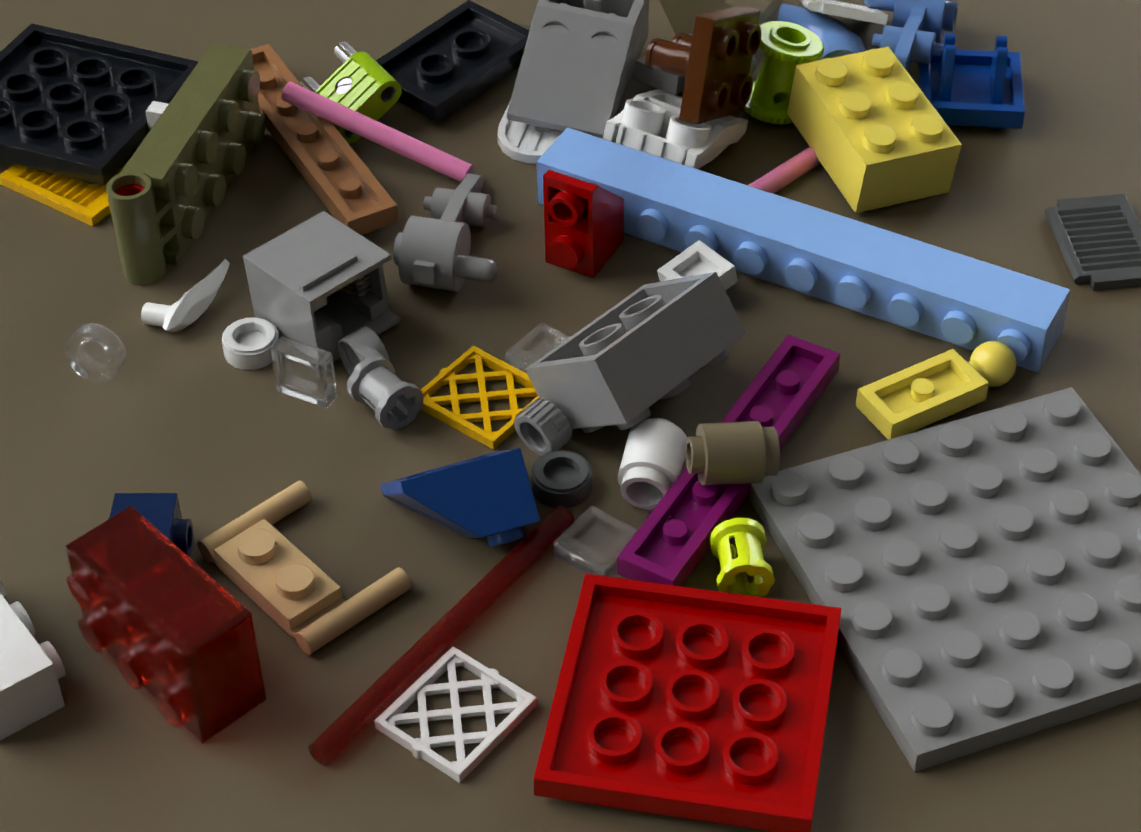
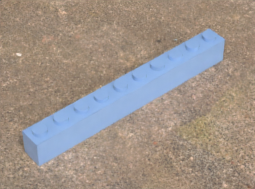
M568 127L536 161L537 203L544 206L543 175L548 170L600 186L624 199V233L679 252H683L700 240L732 263L738 272L972 351L987 341L1002 342L1014 352L1017 362L1016 366L1037 373L1041 370L1063 332L1070 289Z

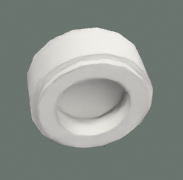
M257 317L243 318L227 326L222 333L224 356L227 362L235 368L243 370L263 368L274 362L280 354L278 330L268 320Z

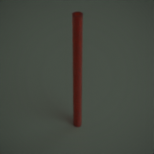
M563 506L555 507L309 745L308 750L311 756L319 764L328 766L574 524L575 520L572 513Z

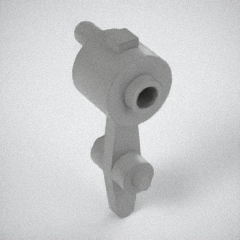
M468 173L455 190L436 187L432 197L425 196L423 208L430 210L431 218L411 216L405 225L404 231L397 234L393 249V261L395 265H399V277L403 284L458 292L462 288L465 278L491 281L497 276L498 266L493 260L470 256L471 233L469 225L485 228L489 218L496 219L498 216V206L491 205L490 195L481 193L483 188L482 175Z

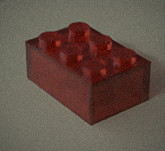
M129 506L65 546L72 574L67 576V583L73 596L80 604L83 618L78 620L81 634L95 652L101 653L105 650L116 660L122 676L131 687L136 690L144 687L155 698L160 712L173 727L179 728L184 725L203 744L266 700L252 613L132 506Z

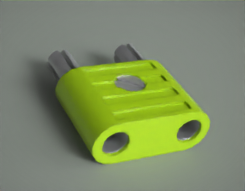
M340 42L339 44L350 57H347L336 46L334 53L343 64L321 86L312 77H305L303 79L315 90V93L378 121L398 101L402 93V87L368 53L357 52L347 42ZM300 81L301 85H302L304 88L308 89V88ZM333 124L348 143H353L361 138V136Z

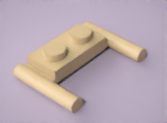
M299 480L198 541L197 545L206 561L209 563L214 562L291 637L296 639L299 647L305 654L311 655L410 590L412 582L408 574L402 568L397 567L345 601L342 598L341 587L272 526L312 501L310 490L305 483Z

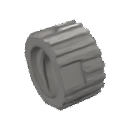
M544 398L534 400L514 420L516 432L523 443L539 456L558 451L573 435L572 428L570 427L571 424L568 422L566 415L555 404Z

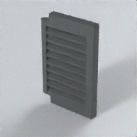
M1126 194L1058 199L1057 207L1045 209L1044 214L1075 284H1090L1093 291L1141 286V226Z

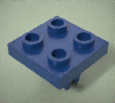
M945 33L942 56L933 55L930 64L918 63V87L948 127L953 125L978 126L995 130L1023 128L1025 105L1020 52H1008V48H1006L1007 36H996L994 51L958 50L955 45L956 34Z

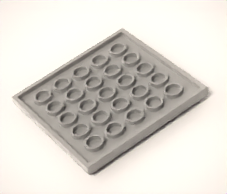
M1072 387L778 471L776 476H764L761 483H751L750 493L747 497L812 604L842 608L837 645L914 772L1141 698V474Z

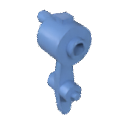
M864 0L865 5L869 8L893 12L892 25H885L882 34H873L872 46L880 48L889 47L906 71L911 62L930 64L933 55L942 56V41L945 31H954L958 2L951 0Z

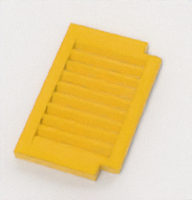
M13 164L0 174V185L92 227L111 213L106 185L89 184L82 180L54 173H45L18 164ZM123 166L114 176L120 174L125 166Z

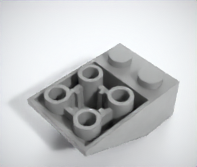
M539 0L507 111V120L563 132L568 127L603 139L606 121L615 117L633 74L635 60L639 59L649 35V0Z

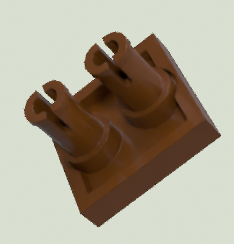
M738 6L695 16L693 35L678 33L673 37L672 42L660 38L652 39L649 42L645 54V65L647 68L685 77L679 120L701 124L744 110V106L748 103L753 89V80L749 76L752 57L758 50L762 35L761 27L758 25L759 9Z

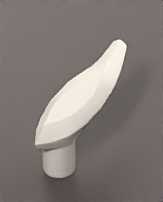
M224 259L217 268L185 292L181 299L172 305L145 303L141 311L143 324L160 326L164 330L171 332L180 331L193 324L212 303L224 280L230 263Z

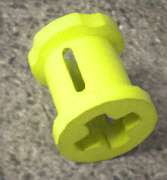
M733 518L720 523L711 532L709 538L712 554L719 559L721 572L716 579L720 592L764 597L769 593L775 578L772 567L764 561L762 551L767 540L764 528L759 522L750 518ZM732 537L735 538L736 546L733 544L730 545V539ZM747 574L753 576L752 583H749Z

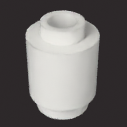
M646 419L638 425L631 427L618 472V482L621 486L622 497L629 504L637 508L654 510L682 472L687 436L678 426L667 419Z

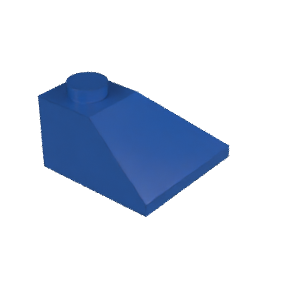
M521 448L489 453L380 484L384 497L468 538L487 537L489 546L525 537L522 526L540 521Z

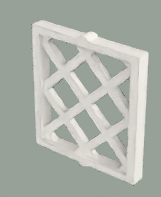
M452 646L374 720L375 729L411 751L415 758L425 760L458 783H461L537 706V697L499 675L496 669H489ZM462 666L481 679L457 682L455 667ZM448 671L449 683L433 684ZM498 688L517 701L493 704L491 689ZM483 691L484 705L460 707L458 692ZM450 693L451 708L427 711V695ZM416 699L418 700L419 712L403 713ZM510 713L495 727L494 714ZM486 716L487 731L462 732L461 718ZM453 719L454 734L429 737L428 721ZM420 722L421 738H412L395 727V725ZM480 743L465 758L464 744ZM455 745L457 761L450 762L430 748Z

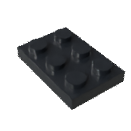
M468 0L377 59L376 62L400 83L402 93L398 102L438 123L520 67L530 30Z

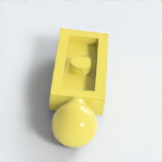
M987 341L980 344L972 352L969 362L954 349H951L857 389L856 407L888 440L903 436L985 401L988 387L1002 386L1013 377L1017 365L1016 357L1009 346L999 341Z

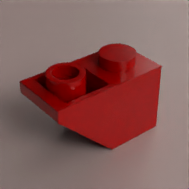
M548 170L543 175L545 262L594 278L624 241V199L600 186Z

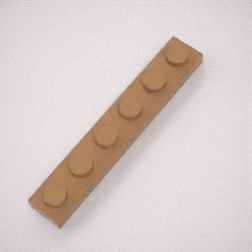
M270 44L252 48L254 71H258L260 75L259 109L260 113L265 116L266 129L332 216L360 235L371 233L376 229L399 222L397 204L331 122L281 99L283 89L289 81L300 86L302 85Z

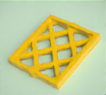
M473 345L447 368L441 369L439 374L421 389L423 405L420 410L495 450L516 431L514 425L515 417L526 408L518 409L516 398L537 396L534 399L536 400L539 396L527 373ZM475 363L476 373L456 375L468 364ZM483 365L494 371L484 372ZM506 379L507 390L486 392L485 381ZM478 382V393L458 394L457 384ZM514 382L526 388L515 389ZM443 385H449L450 395L430 397ZM509 399L510 410L489 412L488 401ZM480 402L481 412L460 414V403ZM451 404L452 412L439 405ZM511 419L501 429L492 432L491 421ZM472 422H483L484 430L472 424Z

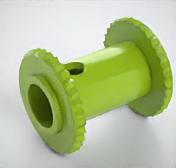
M770 21L760 25L762 35L759 49H762L764 56L757 80L753 81L751 97L744 106V111L752 117L767 123L791 124L793 122L788 116L787 110L796 65L821 59L824 53V45L815 33L803 26L784 21Z

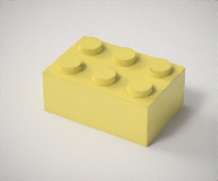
M889 47L796 65L787 114L808 145L814 149L816 157L855 213L949 192L962 144Z

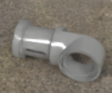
M362 327L340 339L337 343L338 352L344 367L350 374L347 381V391L350 397L356 402H362L375 411L377 422L383 428L399 430L406 427L415 419L423 405L422 391L415 384L404 382L395 375V369L390 362L384 344L369 327Z

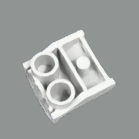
M656 89L637 94L633 99L626 100L624 109L617 116L606 121L603 139L698 169L715 159L728 145L738 142L746 132L748 120L730 115L701 124L679 120L682 98Z

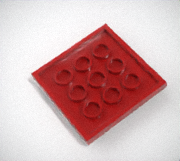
M585 573L533 778L534 796L773 832H811L842 608Z

